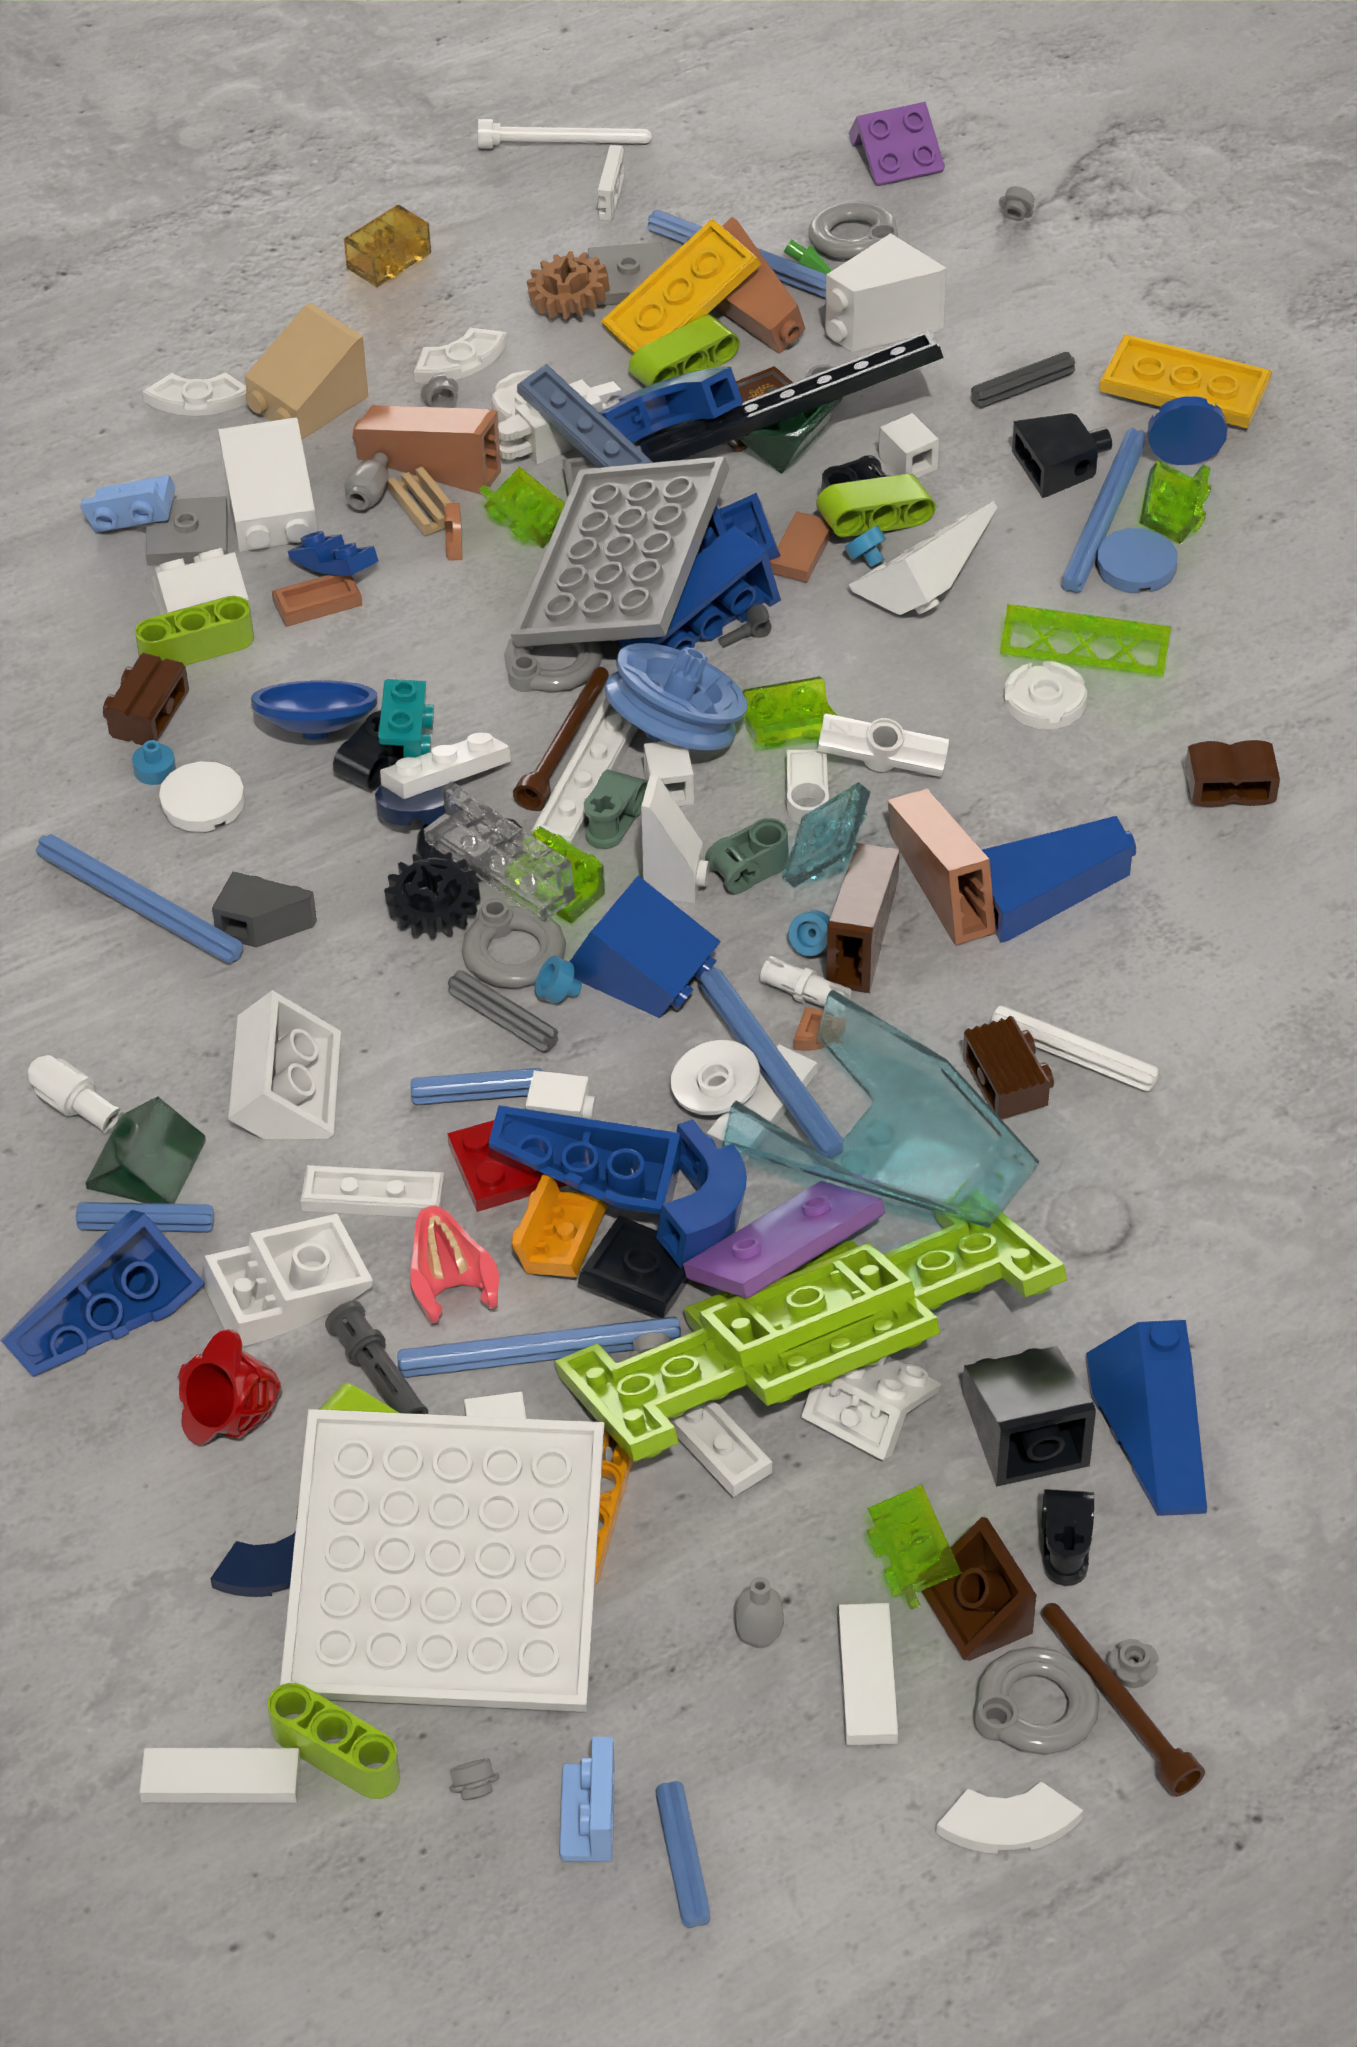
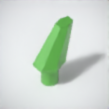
M790 240L784 253L798 261V264L824 274L831 272V269L812 246L806 249L794 240Z

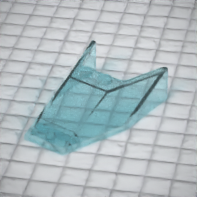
M833 989L826 998L817 1038L872 1100V1105L843 1138V1152L829 1159L737 1100L731 1105L722 1147L734 1144L740 1154L987 1228L991 1227L1037 1169L1040 1162L947 1059Z

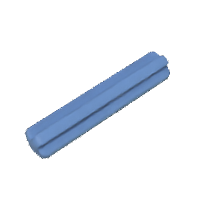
M529 1068L416 1077L411 1079L410 1083L411 1099L414 1104L418 1105L528 1096L534 1070L542 1071V1069Z
M81 1202L76 1209V1224L81 1230H110L132 1209L145 1213L160 1231L209 1232L212 1231L214 1226V1209L209 1204Z
M679 1781L662 1783L657 1786L656 1799L682 1924L687 1928L704 1926L710 1921V1908L684 1786Z

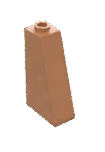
M731 217L722 227L758 258L761 265L726 296L715 309L780 354L790 343L795 342L806 329L796 302L738 220Z
M372 405L364 417L357 420L353 428L352 438L356 442L357 459L370 460L376 453H384L389 459L387 468L416 475L415 469L423 466L435 482L480 495L486 494L501 472L498 412L492 409Z
M927 788L887 800L891 837L898 849H900V853L953 943L958 945L995 934L990 859Z

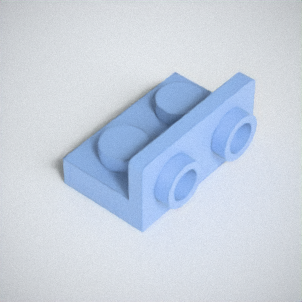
M170 475L123 484L108 485L97 488L95 497L82 499L80 507L95 533L165 521L169 518L175 484Z
M592 1737V1757H582L581 1764H565L563 1766L560 1859L562 1861L613 1862L615 1783L613 1737Z

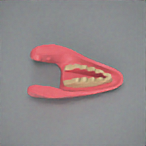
M430 1206L422 1209L416 1220L410 1280L413 1293L428 1321L431 1324L439 1322V1316L442 1313V1307L439 1303L435 1302V1296L447 1288L459 1285L481 1288L482 1302L489 1309L498 1308V1267L490 1254L474 1241L450 1213L443 1208Z

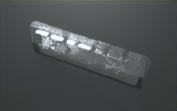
M449 782L441 788L445 814L423 829L427 843L443 854L452 853L453 860L456 863L465 859L468 871L475 870L478 878L543 922L575 899L571 862L453 782Z

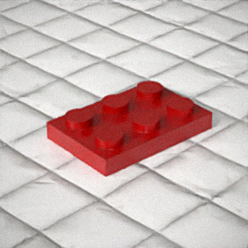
M494 1120L447 1133L448 1145L477 1212L530 1197L544 1174L489 1148ZM555 1179L558 1188L567 1186V1184Z

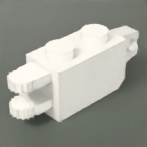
M583 379L569 384L598 412L619 403V399L622 396V390L614 381L594 387H589ZM527 402L515 407L514 416L498 423L499 438L502 441L500 442V457L502 459L512 460L528 454L536 464H540L576 448Z

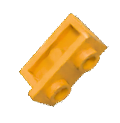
M543 1174L536 1190L529 1197L528 1208L520 1226L515 1228L512 1237L513 1250L518 1255L525 1273L577 1277L607 1209L606 1203L587 1193L560 1192L555 1179Z

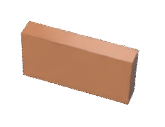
M796 511L778 545L781 556L770 560L773 574L808 582L833 533L825 518Z
M327 575L272 591L273 602L285 627L362 606V595L352 575Z

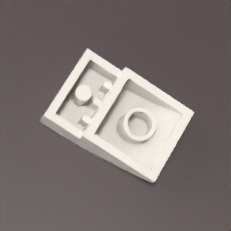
M338 1214L250 1233L248 1246L205 1255L201 1279L205 1282L203 1286L224 1329L236 1331L242 1340V1347L265 1341L307 1325L331 1313L341 1304L352 1301L371 1288L373 1283Z

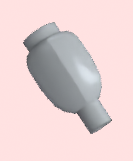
M376 453L372 459L362 461L348 477L344 486L347 494L346 500L354 509L364 510L367 507H373L381 498L389 477L388 470L386 469L389 459L384 453Z
M763 1577L754 1578L750 1583V1588L740 1594L736 1610L739 1635L742 1640L755 1648L770 1646L780 1636L784 1625V1613L780 1596L777 1591L770 1588V1582Z

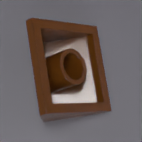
M981 1517L916 1582L964 1660L968 1661L1033 1634L1037 1596L988 1518Z

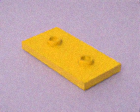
M712 218L605 316L601 322L611 334L634 354L641 347L707 315L754 272L761 263L751 251Z
M1124 334L1100 380L1099 391L1160 407L1166 402L1180 397H1202L1207 399V403L1213 406L1216 404L1222 409L1227 424L1248 429L1271 382L1272 370Z

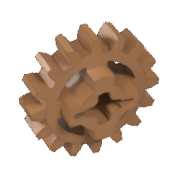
M569 251L567 256L563 257L555 254L553 255L554 261L551 263L542 260L540 262L541 270L532 269V278L527 280L531 305L536 306L539 314L548 310L549 318H554L558 313H562L564 319H568L570 314L575 313L583 316V309H597L596 301H605V292L610 291L605 264L600 265V260L597 256L589 260L586 252H583L579 257H574L573 251Z

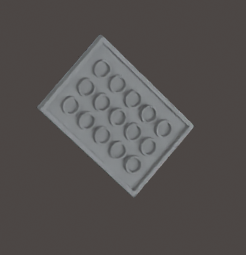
M725 456L579 469L512 630L511 637L516 647L666 636L730 469Z

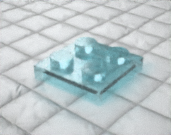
M858 782L801 818L782 875L786 882L795 888L810 878H818L826 868L836 862H844L851 857L857 847L855 840L859 828L867 816L865 809L871 794L867 788Z

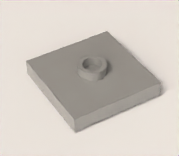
M662 242L588 248L589 260L597 256L600 260V265L605 264L610 285V291L605 292L606 300L596 301V305L620 304L665 262Z
M227 496L173 499L168 520L148 523L146 526L147 565H160L183 558L184 563H195L193 557L218 548L223 549L224 555L228 554Z

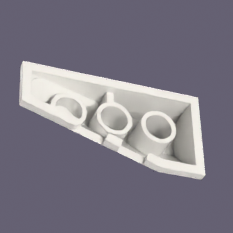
M992 501L962 515L930 534V537L900 552V556L888 563L884 562L849 584L852 592L898 615L913 609L916 610L917 614H921L939 604L937 596L952 586L997 509L995 502Z

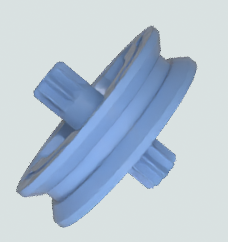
M651 643L627 645L620 650L617 656L616 666L618 671L610 675L605 684V695L613 708L630 723L645 731L649 740L653 742L666 741L674 745L696 750H719L729 746L736 733L734 722L740 720L745 715L748 707L746 696L741 688L725 673L709 664L706 655L702 654L703 652L689 647L678 650Z

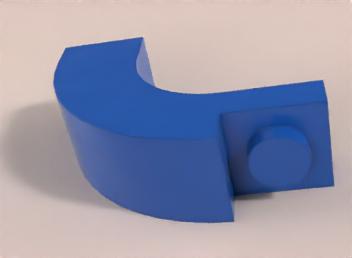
M718 367L680 375L642 388L620 398L619 403L599 413L633 443L649 434L678 423L697 419H714L742 405L743 401L731 367Z
M694 1120L678 1124L676 1132L681 1133L680 1169L698 1191L686 1197L662 1204L656 1236L680 1268L684 1267L683 1264L736 1232L747 1183L746 1168L734 1144L716 1148L713 1139L706 1135Z

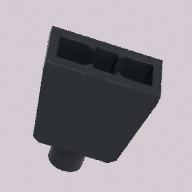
M1073 413L1014 421L1012 453L1042 498L1093 478L1097 470L1098 453L1112 449V438L1106 427L1088 431L1078 415Z

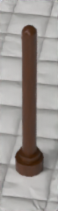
M597 667L593 671L535 771L520 778L513 790V797L522 808L538 811L545 805L551 793L549 779L609 678L606 668Z
M1056 1603L1045 1605L1042 1610L1043 1618L1158 1760L1159 1780L1171 1795L1175 1797L1182 1796L1194 1789L1205 1775V1769L1190 1752H1184L1181 1748L1174 1749L1062 1608Z

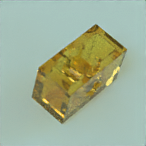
M399 204L344 238L346 268L375 287L381 286L431 254L429 223Z

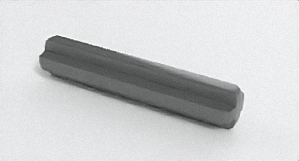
M1062 352L979 383L971 388V399L977 407L982 408L1054 381L1075 371V359L1069 352Z
M457 971L448 980L449 993L539 1050L548 1052L558 1042V1030L465 971Z

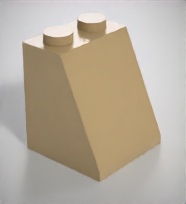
M313 303L306 304L245 375L246 401L253 412L261 414L270 421L297 417L301 440L369 397L363 336Z

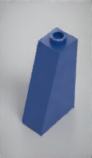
M1117 816L982 849L990 859L995 934L1000 943L1017 937L1130 875L1132 856L1136 855V843L1132 833L1124 830Z

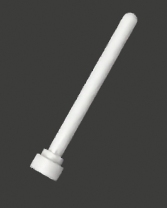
M478 119V149H493V145H500V142L647 144L652 139V133L648 129L500 127V123H493V119Z

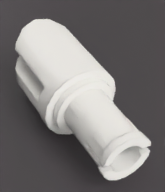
M50 1055L38 1057L31 1062L28 1069L29 1083L34 1087L36 1094L42 1100L65 1116L81 1115L105 1134L110 1133L118 1126L123 1111L95 1092V1083L92 1078L69 1062L60 1058L56 1059Z

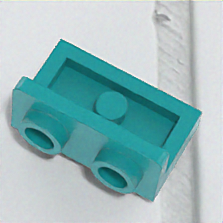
M386 679L383 687L378 734L379 744L404 746V758H416L430 753L431 734H425V729L433 730L434 704H426V681Z

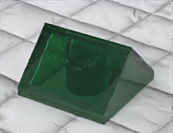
M843 398L746 434L738 439L783 474L825 429Z
M157 1096L124 1113L118 1120L85 1182L86 1189L142 1203L175 1204L206 1142V1137Z

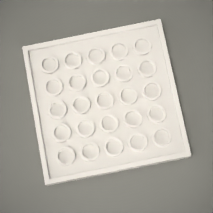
M308 1409L280 1685L298 1683L328 1700L587 1712L605 1432L604 1422Z

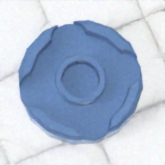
M1127 528L1115 531L1104 538L1098 547L1097 566L1099 567V574L1105 582L1114 588L1129 593H1140V588L1149 587L1150 592L1158 590L1170 583L1176 574L1177 550L1169 539L1155 531L1144 528Z

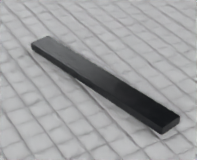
M928 330L745 401L742 405L714 419L696 420L642 441L638 446H640L641 452L653 463L682 460L944 357L936 338Z

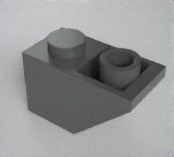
M234 871L231 873L212 907L214 926L238 939L242 944L256 948L310 929L317 922L313 891Z

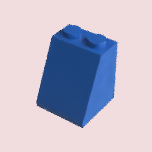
M638 875L590 931L569 962L574 966V979L660 1018L670 1005L678 1010L694 990L688 985L693 976L701 981L700 975L704 971H709L717 962L710 955L721 941Z

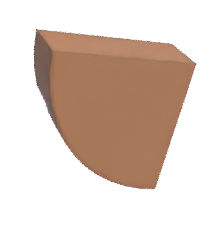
M446 503V507H444L446 557H448V560H463L460 503Z
M805 1007L794 1037L793 1049L811 1051L832 1045L845 1034L849 1026V1016Z

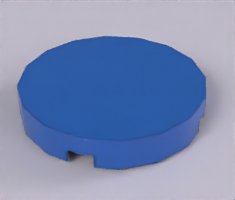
M1198 396L1180 397L1168 401L1159 407L1160 412L1155 417L1152 415L1148 421L1147 435L1153 453L1163 461L1175 465H1193L1208 460L1220 451L1227 437L1228 428L1222 409L1216 404L1213 406L1207 403V399Z

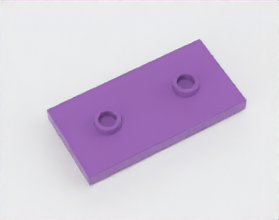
M820 1181L685 1262L683 1266L687 1279L748 1299L882 1217L886 1213L882 1198Z

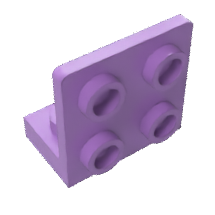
M926 102L859 115L849 131L852 146L862 144L864 146L876 186L941 173L945 168Z

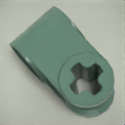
M606 769L601 774L597 785L584 801V812L589 818V823L585 829L586 841L590 845L605 849L612 848L622 841L634 820L641 815V806L648 781L610 769Z
M774 818L757 820L739 832L716 841L708 849L705 861L710 862V869L718 871L723 876L725 886L733 894L745 892L753 885L772 875L779 874L787 868L789 864L787 827L783 822Z

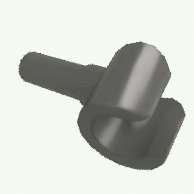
M761 604L751 607L746 613L748 623L718 638L721 647H725L750 634L758 638L768 636L772 626L767 608Z

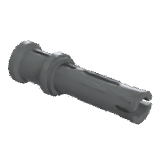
M349 1301L336 1307L328 1315L325 1327L331 1335L338 1336L346 1348L345 1356L348 1361L363 1368L380 1395L392 1409L399 1413L428 1414L427 1407L422 1404L403 1374L385 1351V1337L381 1331L373 1329L366 1320V1311L362 1304L358 1301ZM385 1374H386V1376L388 1377V1379L390 1380V1382L393 1384V1386L395 1387V1389L398 1391V1394L395 1392V1390L393 1389V1387L390 1385V1383H389L388 1380L386 1379Z

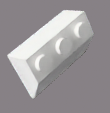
M273 990L240 1013L237 1018L228 1120L262 1139H328L333 1136L341 1031Z

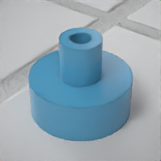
M877 525L845 545L844 548L852 561L863 555L872 568L885 560L877 546L884 542L886 537Z
M155 740L145 742L133 754L134 775L144 784H162L166 777L176 770L172 749Z
M810 910L797 915L792 920L788 931L789 940L793 948L805 956H814L827 951V931L830 917L818 910Z
M552 956L545 961L539 971L535 983V993L538 997L556 1004L562 1001L566 995L576 997L581 990L582 983L574 979V966L571 962L557 956Z

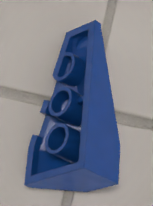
M498 1105L489 1140L490 1149L617 1208L661 1214L662 1204L673 1201L681 1165V1133Z
M132 1209L98 1239L0 1341L31 1376H35L78 1357L87 1350L111 1339L116 1340L129 1334L131 1330L171 1315L201 1288L205 1282L149 1217L143 1212Z
M1186 1320L1137 1322L1086 1353L1091 1398L1097 1409H1102L1111 1425V1434L1117 1445L1121 1444L1133 1465L1132 1471L1157 1516L1206 1514V1490L1193 1365Z

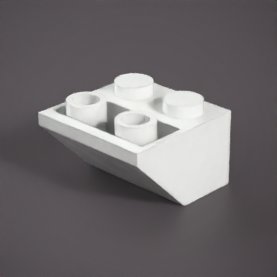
M222 548L200 553L198 556L193 557L195 563L185 565L183 558L160 564V566L155 567L156 574L147 579L149 589L161 614L227 596H240L249 600L235 552L224 555Z

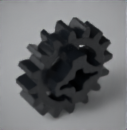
M430 850L428 859L424 860L417 853L413 854V864L409 866L406 863L400 862L397 864L399 875L389 874V887L384 889L389 916L391 919H397L400 930L411 925L414 937L420 935L422 930H428L430 939H435L437 930L443 929L447 935H452L453 924L457 923L460 926L466 927L468 925L466 914L476 915L478 912L476 901L481 900L476 872L475 870L468 871L465 859L454 863L453 855L450 852L445 854L443 859L437 858L435 850Z

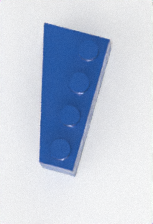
M734 525L726 533L714 539L710 546L696 556L666 636L617 640L620 649L635 643L658 644L678 650L684 647L694 648L695 643L702 639L711 642L723 635V627L736 619L741 623L747 621L746 613L751 607L759 604L762 605L763 603L771 607L781 601L767 551Z

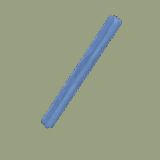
M654 210L652 215L648 217V229L683 244L702 228V226L660 210ZM757 248L781 282L826 299V274Z
M1130 428L1126 431L1062 576V587L1066 591L1072 590L1078 593L1086 583L1096 560L1098 547L1107 535L1146 445L1145 439L1147 435L1143 430L1137 431L1134 428Z
M53 834L43 835L38 840L39 845L36 848V852L43 859L225 963L237 962L241 957L240 953L243 950V944L238 939Z
M713 967L709 971H704L700 975V987L740 1043L748 1047L755 1054L760 1071L820 1155L825 1159H831L835 1155H840L844 1150L843 1138L719 968Z
M673 1316L407 1348L398 1351V1368L404 1377L553 1360L563 1358L597 1343L607 1353L633 1350V1341L640 1335L663 1333L668 1335L672 1341L681 1337V1328L678 1318Z

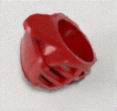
M234 1330L219 1331L211 1338L202 1355L197 1354L187 1364L181 1365L177 1378L179 1380V1399L184 1405L181 1417V1426L184 1434L192 1443L200 1446L210 1442L218 1433L233 1438H242L247 1432L259 1426L266 1418L268 1419L272 1415L271 1411L276 1403L278 1393H280L281 1383L276 1373L269 1366L249 1353L242 1351V1340L240 1335Z

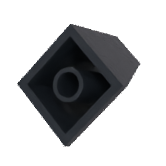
M1058 1346L1044 1349L1032 1348L1020 1354L997 1359L985 1358L974 1364L964 1365L962 1394L996 1487L1090 1466L1096 1408Z

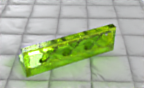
M1007 604L1000 654L1164 677L1168 648L1171 644L1173 630L1171 626ZM1013 625L1034 628L1040 636L1037 641L1027 648L1010 646ZM1040 629H1045V630H1050V631L1047 632V633L1044 635ZM1058 631L1074 633L1081 644L1068 654L1058 653L1048 639ZM1081 635H1088L1091 637H1089L1087 640H1084ZM1099 637L1115 639L1122 650L1110 659H1101L1095 655L1089 644ZM1122 640L1132 642L1126 646ZM1045 643L1050 651L1036 650V648ZM1139 643L1160 645L1157 666L1139 664L1130 650ZM1085 648L1091 657L1076 654ZM1126 654L1132 663L1117 660Z

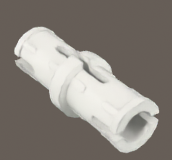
M770 956L761 970L760 981L762 983L792 994L794 1000L805 1003V1001H808L837 1014H842L849 1004L851 998L850 988L818 976V972L809 967L801 969L774 956Z

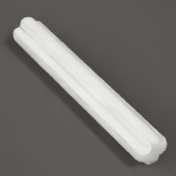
M1004 1005L998 1006L993 1013L991 1020L998 1022L1001 1018L1006 1020L1009 1016L1014 1017L1021 1031L1028 1030L1031 1033L1035 1047L1146 1092L1151 1091L1157 1082L1159 1069L1154 1065Z

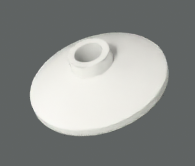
M731 1040L705 1042L690 1049L678 1060L671 1074V1089L677 1102L693 1113L701 1115L726 1113L741 1106L753 1095L760 1081V1066L755 1054L741 1043Z

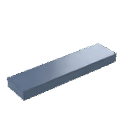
M547 363L517 384V393L597 468L653 463Z

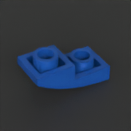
M323 531L300 538L301 545L287 551L289 558L299 565L329 575H353L379 561L374 546L357 548L356 543L345 544L342 534L325 536Z

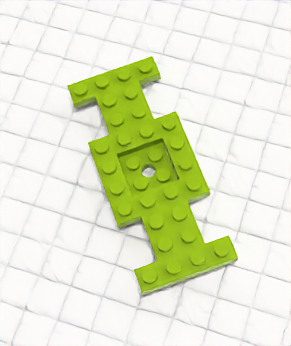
M973 1189L934 1205L936 1220L944 1227L940 1231L884 1254L880 1253L869 1242L858 1246L851 1239L829 1248L748 1299L724 1291L685 1307L684 1312L687 1324L694 1330V1332L619 1363H616L597 1343L555 1361L559 1378L598 1422H604L605 1430L628 1456L636 1462L643 1458L654 1457L660 1454L662 1450L679 1443L675 1426L667 1418L681 1416L688 1409L707 1401L724 1398L731 1391L745 1385L767 1406L788 1401L797 1393L817 1385L828 1384L840 1375L862 1366L873 1365L883 1357L905 1348L916 1347L924 1340L940 1334L938 1318L930 1310L939 1308L944 1302L966 1293L980 1291L987 1284L1002 1278L1025 1298L1031 1295H1039L1048 1291L1050 1287L1067 1281L1065 1264L978 1191Z

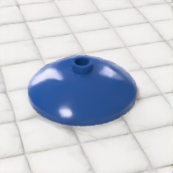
M331 680L281 683L262 688L251 696L252 709L260 717L281 729L303 733V738L310 740L325 739L328 737V732L348 728L367 716L378 703L377 692L371 687L358 683Z

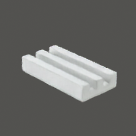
M610 145L598 187V196H600L598 201V208H600L599 220L612 221L617 208L625 177L624 148L620 145Z

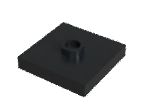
M618 1216L581 1269L578 1284L664 1318L690 1279H687L684 1267L680 1268L656 1238L657 1230Z

